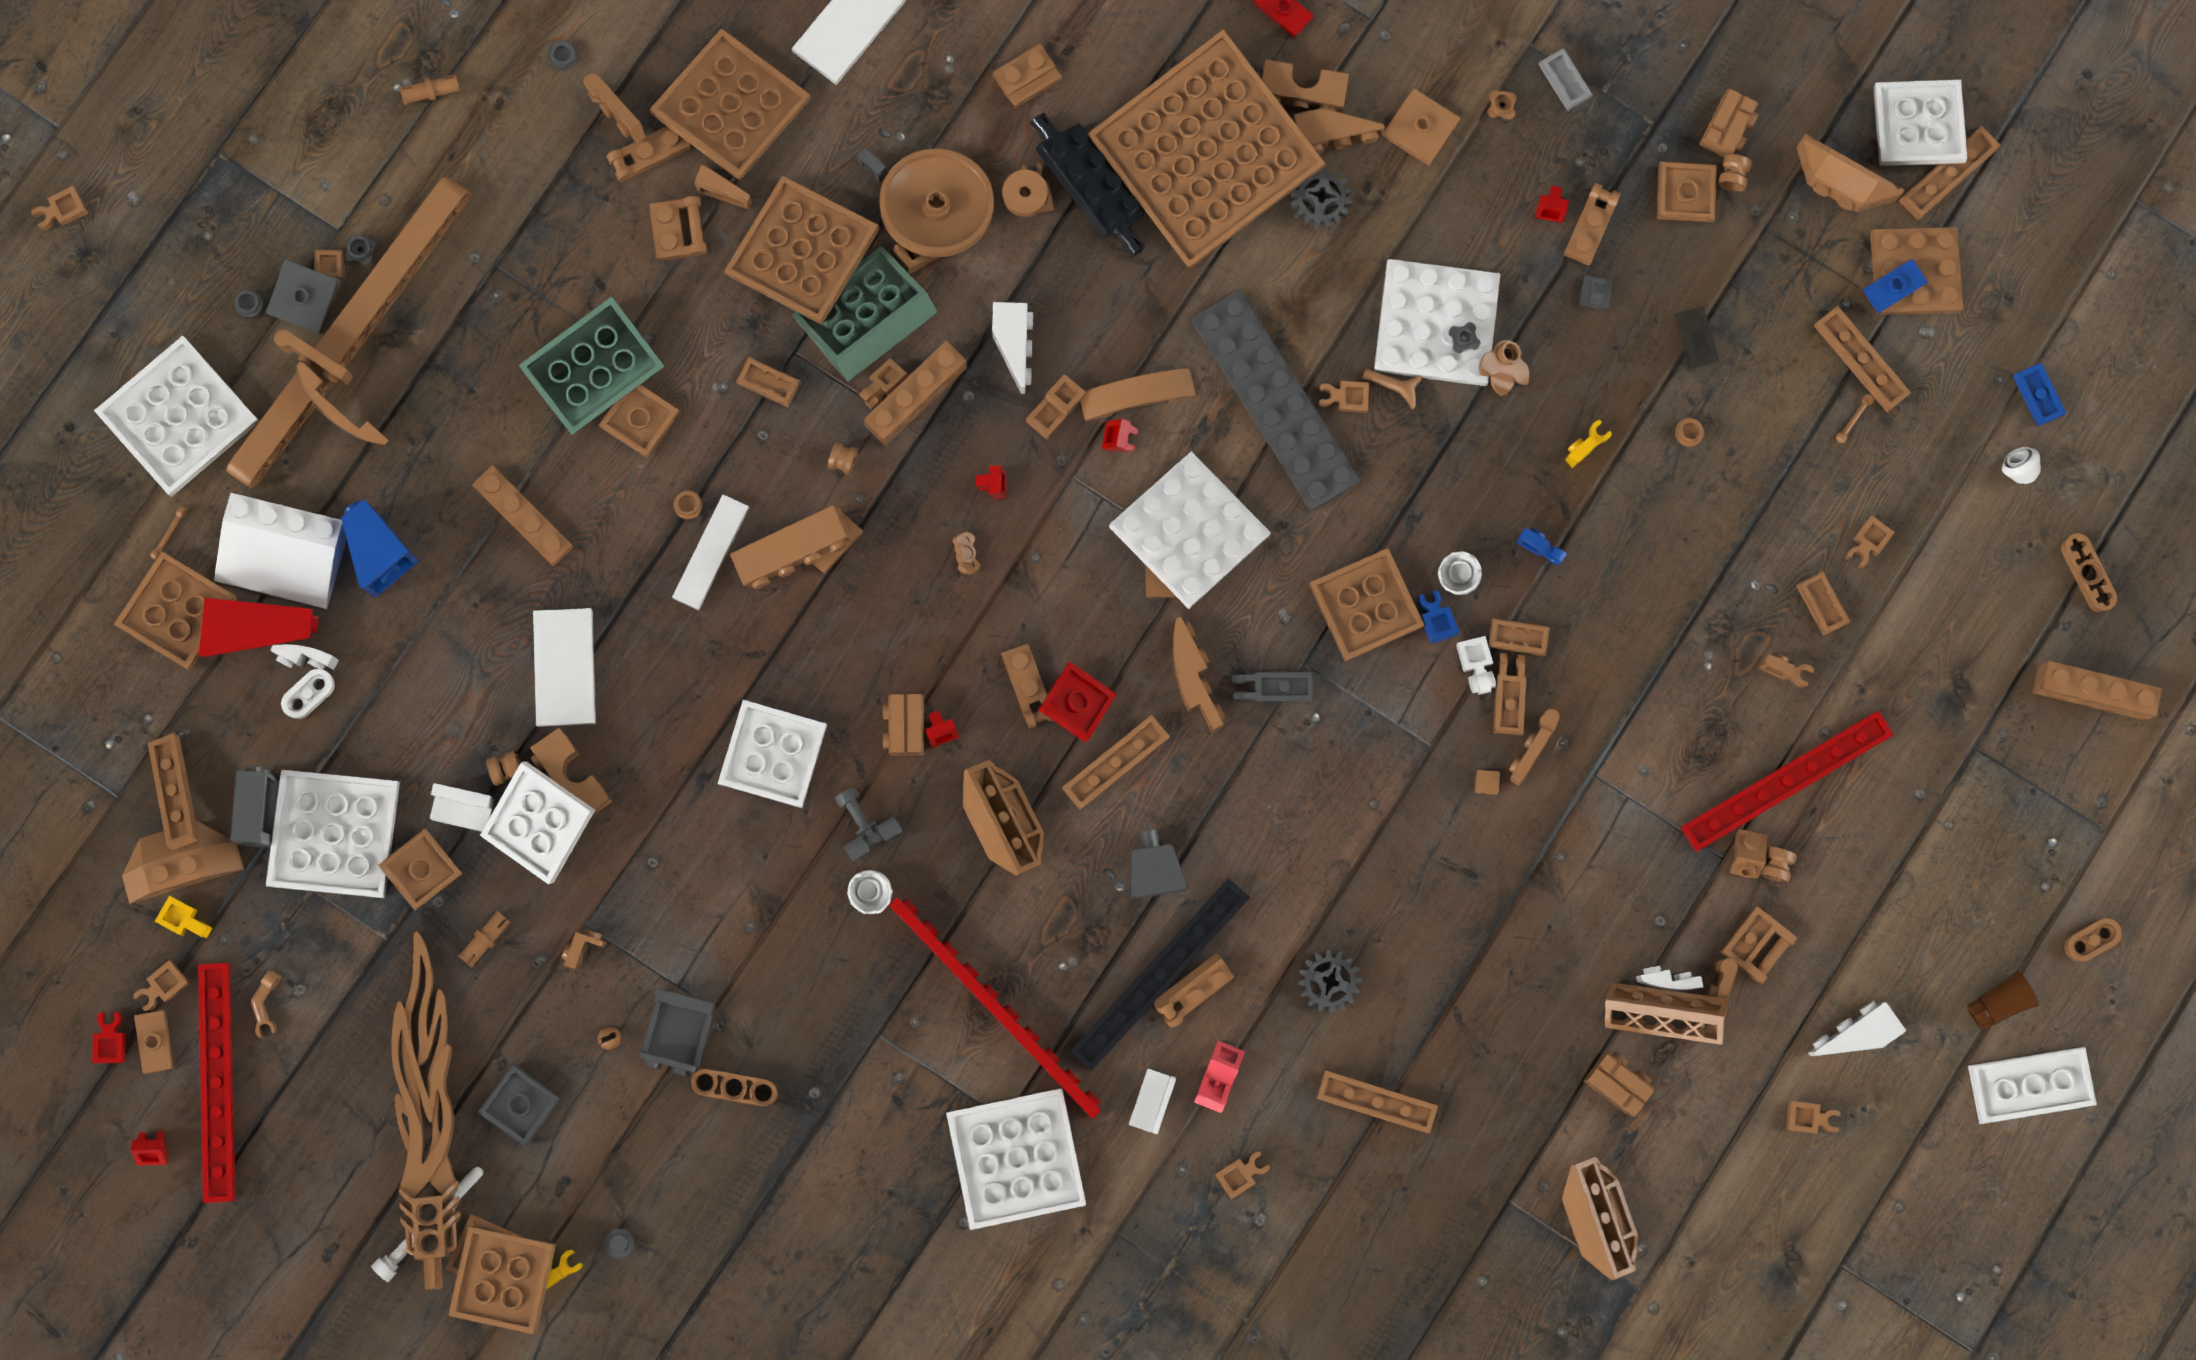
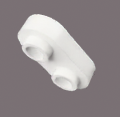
M320 669L308 672L284 694L281 701L284 713L294 719L307 717L332 694L335 687L332 675ZM319 680H324V688L317 690L316 683ZM297 700H302V708L295 710L294 703Z

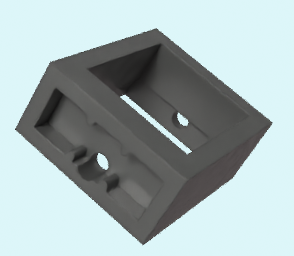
M246 766V771L236 770L231 842L247 847L271 848L280 778L272 775L271 770H265L264 767Z

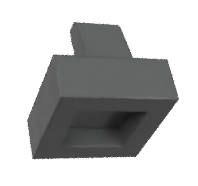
M1585 275L1582 281L1578 305L1607 310L1613 280Z

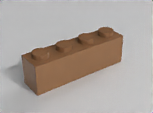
M945 341L863 419L865 427L886 447L967 369L966 360Z
M832 505L730 553V556L742 584L750 588L759 589L770 583L769 579L777 575L785 577L796 571L795 567L803 563L810 565L822 559L820 555L828 551L836 553L847 547L846 543L854 539L841 509Z
M2052 661L2038 665L2033 689L2034 694L2144 721L2157 716L2162 688Z

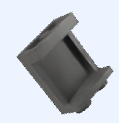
M657 988L652 1016L641 1052L639 1051L638 1057L645 1059L643 1065L661 1069V1065L665 1064L673 1067L672 1073L689 1077L690 1071L696 1073L699 1070L717 1004Z

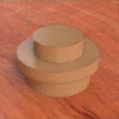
M1683 419L1675 428V437L1683 446H1696L1703 439V426L1696 419Z
M683 491L674 499L673 507L680 518L690 520L696 518L701 513L703 503L697 493Z

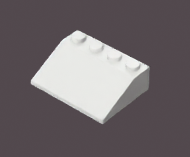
M230 493L222 521L214 581L327 610L347 541L342 520Z

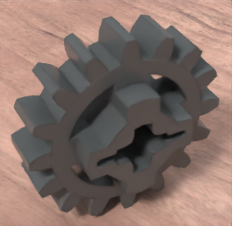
M1325 167L1322 173H1315L1298 186L1297 190L1291 192L1290 198L1296 199L1291 202V209H1298L1295 215L1296 219L1305 218L1304 226L1312 222L1314 223L1315 230H1318L1320 224H1324L1326 230H1329L1332 221L1338 226L1341 222L1340 216L1347 217L1349 211L1345 207H1351L1352 200L1346 197L1351 195L1352 190L1349 188L1344 189L1347 180L1345 178L1339 181L1337 179L1339 172L1335 171L1331 176L1328 174V168ZM1318 182L1313 188H1307L1309 185ZM1329 184L1333 186L1337 192H1334L1332 188L1329 186ZM1318 195L1324 196V203L1318 202ZM1305 205H1306V206H1309L1310 209L1313 211V213H1311L1309 210H1307V208L1305 207ZM1330 209L1335 210L1329 215H1324Z
M1326 950L1324 958L1317 952L1314 954V963L1308 959L1305 961L1308 970L1299 971V974L1305 977L1304 980L1297 982L1298 986L1305 987V991L1300 996H1309L1310 1000L1307 1004L1309 1007L1315 1003L1318 1004L1317 1012L1319 1013L1323 1011L1324 1007H1328L1329 1014H1334L1336 1006L1341 1012L1345 1011L1344 1003L1347 1002L1353 1005L1355 1001L1351 995H1359L1361 992L1355 988V984L1362 982L1361 978H1355L1354 973L1359 968H1351L1349 966L1352 961L1351 957L1345 961L1341 960L1342 952L1340 951L1335 957H1332L1330 950ZM1330 962L1328 970L1322 973L1314 971L1318 965ZM1341 967L1346 971L1349 983L1343 980L1340 974ZM1333 972V981L1337 983V986L1331 987L1326 993V983L1322 982V979L1329 977ZM1310 981L1317 985L1320 991L1318 997L1313 993ZM1337 991L1345 993L1340 1000L1329 1002L1333 993Z

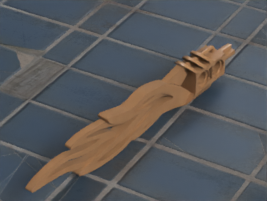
M416 931L413 936L411 987L406 1004L401 1001L397 1002L393 1019L391 1046L394 1074L401 1095H395L396 1116L402 1140L408 1151L404 1175L399 1187V1193L404 1197V1204L399 1201L400 1209L405 1213V1219L400 1216V1223L405 1227L406 1250L408 1254L413 1255L414 1259L423 1260L425 1290L443 1288L441 1259L450 1258V1252L454 1251L457 1247L456 1224L460 1219V1211L456 1212L455 1209L460 1201L459 1196L455 1197V1193L459 1188V1182L455 1179L448 1157L454 1129V1112L446 1088L452 1056V1046L447 1044V1003L443 991L438 989L432 1025L428 1034V1012L433 992L434 976L428 948L423 937ZM423 959L426 970V983L419 1012V1052L417 1056L411 1022L420 988ZM441 1018L439 1040L426 1086L421 1066L428 1061L431 1055ZM401 1043H402V1056H403V1064H404L405 1076H404V1073H403L402 1062H401ZM440 1100L443 1115L442 1132L440 1131L439 1123ZM422 1104L429 1122L433 1123L431 1147L425 1162V1132ZM404 1114L408 1117L409 1132L404 1120ZM430 1183L442 1194V1196L418 1198ZM434 1205L437 1210L436 1217L432 1221H426L423 1215L424 1210L428 1206ZM450 1232H451V1246L449 1245V1233H450ZM412 1234L414 1240V1250L412 1249ZM435 1235L438 1239V1246L434 1251L429 1252L425 1247V1241L429 1236Z

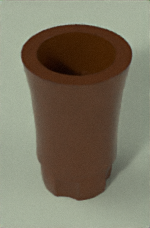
M2016 970L2003 982L1978 996L1977 1000L1969 1003L1967 1010L1977 1027L1982 1030L2022 1011L2037 1007L2039 1003L2028 981Z

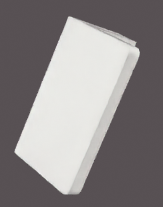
M433 783L431 795L435 799L430 819L482 832L492 815L495 798L489 795Z
M1147 1069L1128 1125L1158 1134L1176 1077Z

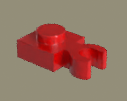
M114 1012V1020L111 1024L106 1022V1013H98L97 1023L102 1028V1032L93 1033L92 1063H125L126 1033H117V1028L120 1027L123 1020L120 1012Z

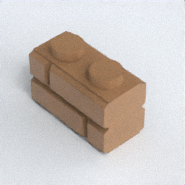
M1727 89L1699 145L1711 152L1714 151L1722 157L1734 152L1739 154L1747 138L1742 136L1746 127L1752 129L1759 115L1754 112L1758 103L1732 89Z
M888 695V702H883V720H888L889 731H883V748H889V755L891 756L925 755L924 695Z
M1616 1052L1612 1055L1604 1053L1585 1077L1584 1082L1629 1117H1635L1655 1091V1088L1650 1085L1652 1079L1640 1070L1634 1073L1626 1067L1629 1062Z

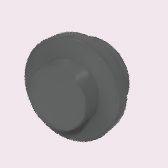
M243 290L234 300L236 312L244 318H254L263 310V298L254 290Z
M615 1229L606 1236L604 1246L606 1252L611 1257L622 1259L632 1253L635 1241L629 1231Z

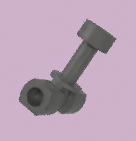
M855 786L835 797L839 807H847L860 828L856 832L858 838L843 846L852 863L870 853L869 848L879 842L884 841L886 843L903 833L894 816L880 825L876 821L870 823L856 801L861 796Z

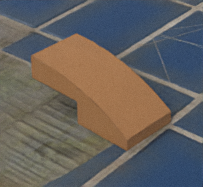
M1064 374L1046 393L1045 398L1031 412L1025 422L1048 440L1077 406L1086 392Z

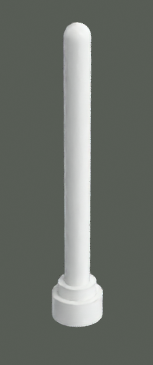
M474 1167L459 1182V1188L455 1193V1197L459 1196V1200L482 1177L483 1170L480 1167ZM436 1208L425 1218L426 1221H432L436 1217ZM412 1234V1248H413V1247H414V1240H413V1234ZM406 1239L389 1256L379 1257L371 1265V1268L386 1282H389L397 1274L396 1269L399 1267L397 1264L408 1254Z

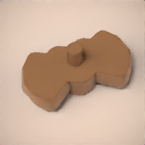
M966 531L960 532L952 540L955 545V552L957 553L958 570L964 574L971 575L977 572L981 566L975 559L976 550L973 547L975 536Z

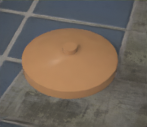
M926 149L904 157L887 173L881 186L880 214L886 230L902 247L922 256L947 257L966 251L983 237L993 216L994 196L986 174L974 161L951 150Z

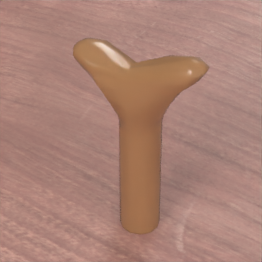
M1366 368L1362 379L1397 391L1408 402L1412 410L1415 408V387L1421 382V375L1410 380L1399 381Z

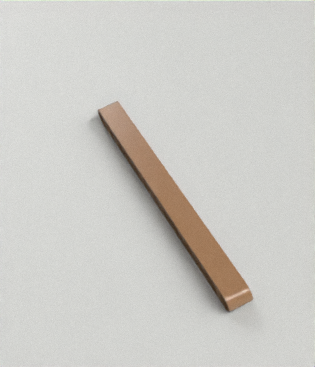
M444 176L436 184L316 345V350L345 368L466 206L471 196L470 191L448 176ZM314 366L310 370L322 380L315 390L324 397L333 383L321 375L324 372L322 369ZM297 372L227 466V473L251 489L260 483L316 407L303 388Z

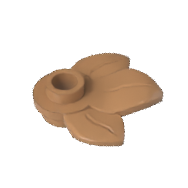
M1503 340L1495 345L1493 351L1485 353L1481 358L1479 373L1482 376H1491L1492 388L1500 396L1506 395L1515 382L1521 385H1528L1529 368L1521 359L1520 347L1515 342Z

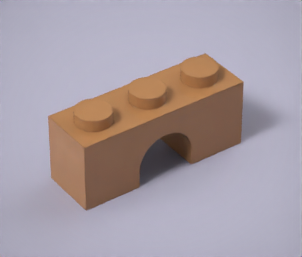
M1265 59L1262 81L1281 105L1291 106L1293 110L1306 112L1308 109L1323 108L1342 113L1349 74L1321 69L1319 81L1315 86L1301 88L1292 79L1293 64Z
M556 729L530 747L535 754L531 759L540 771L545 769L553 781L595 809L593 815L612 802L593 775L582 782L574 783L569 781L566 775L567 766L571 760L580 754L562 729Z

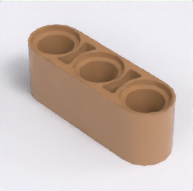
M710 1069L697 1071L691 1079L693 1090L702 1096L757 1106H770L778 1098L777 1086L772 1081ZM704 1074H709L713 1078L714 1084L708 1091H703L699 1087V1079ZM738 1079L743 1085V1090L738 1096L730 1095L727 1090L731 1080ZM763 1084L768 1085L772 1090L771 1098L765 1102L760 1101L756 1095L757 1089Z

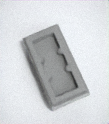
M1564 48L1539 62V67L1567 111L1592 98L1591 90Z

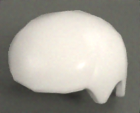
M1464 551L1452 552L1442 560L1438 570V577L1445 590L1455 595H1466L1475 590L1481 582L1482 569L1474 555Z
M864 870L858 872L851 879L847 895L851 905L861 913L879 914L890 904L893 890L889 879L884 874L875 870Z

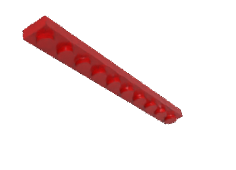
M898 897L893 900L889 906L1073 1100L1092 1119L1101 1112L1097 1107L1101 1103L1090 1090L1084 1093L1077 1086L1080 1082L1078 1077L1069 1068L1064 1072L1056 1064L1060 1061L1058 1056L1049 1047L1043 1050L1036 1043L1040 1039L1029 1026L1023 1029L1016 1022L1019 1018L1017 1013L1008 1004L1003 1008L995 1000L999 996L988 983L982 986L975 979L979 975L968 962L962 965L955 958L958 954L956 949L948 941L942 944L935 937L938 933L936 928L927 919L922 923L914 915L918 910L907 898L903 902Z

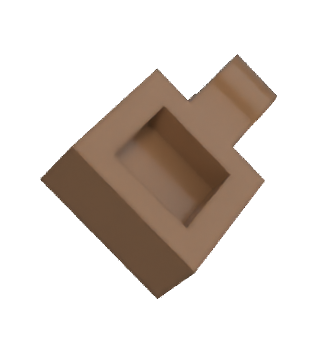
M889 358L869 377L872 384L862 390L860 397L866 401L865 405L874 410L882 402L883 395L886 394L888 396L909 375Z
M1778 653L1767 654L1762 658L1759 669L1783 680L1788 679L1798 687L1804 688L1808 686V682L1800 678V672L1805 671L1811 674L1814 672L1812 666L1802 664L1795 667V665L1788 662L1789 658Z

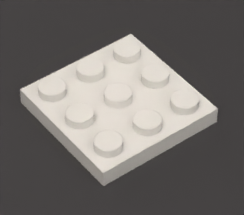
M1961 80L1875 83L1873 88L1879 166L1966 162L1967 148Z
M743 700L718 784L803 809L827 724Z
M521 762L480 836L544 882L551 884L556 880L595 809L528 762Z

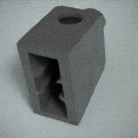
M1157 829L1140 832L1142 849L1131 851V900L1186 891V882L1173 845L1160 846Z

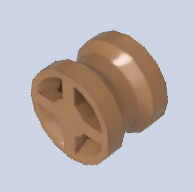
M836 441L831 450L827 468L831 470L837 468L842 470L844 474L850 475L857 459L858 448L853 446L847 448L841 442Z

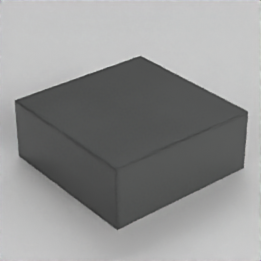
M864 148L857 155L859 165L878 182H881L887 175L886 166Z

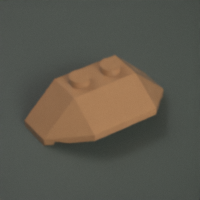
M1807 134L1802 137L1796 146L1807 184L1813 187V191L1824 197L1829 196L1838 201L1837 204L1845 210L1859 212L1892 204L1904 192V189L1894 185Z
M990 760L964 770L963 808L988 858L1016 876L1041 865L1044 831L1018 780L996 767Z
M196 821L199 841L174 851L167 848L164 831L139 838L122 875L129 904L245 870L238 844L231 842V838Z
M1597 1157L1571 1165L1562 1201L1581 1256L1610 1280L1618 1279L1636 1271L1635 1258L1638 1234L1618 1178L1607 1167L1602 1165Z

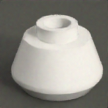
M2029 447L2015 449L2005 457L2002 471L2016 483H2032L2037 479L2041 471L2040 454L2036 449Z

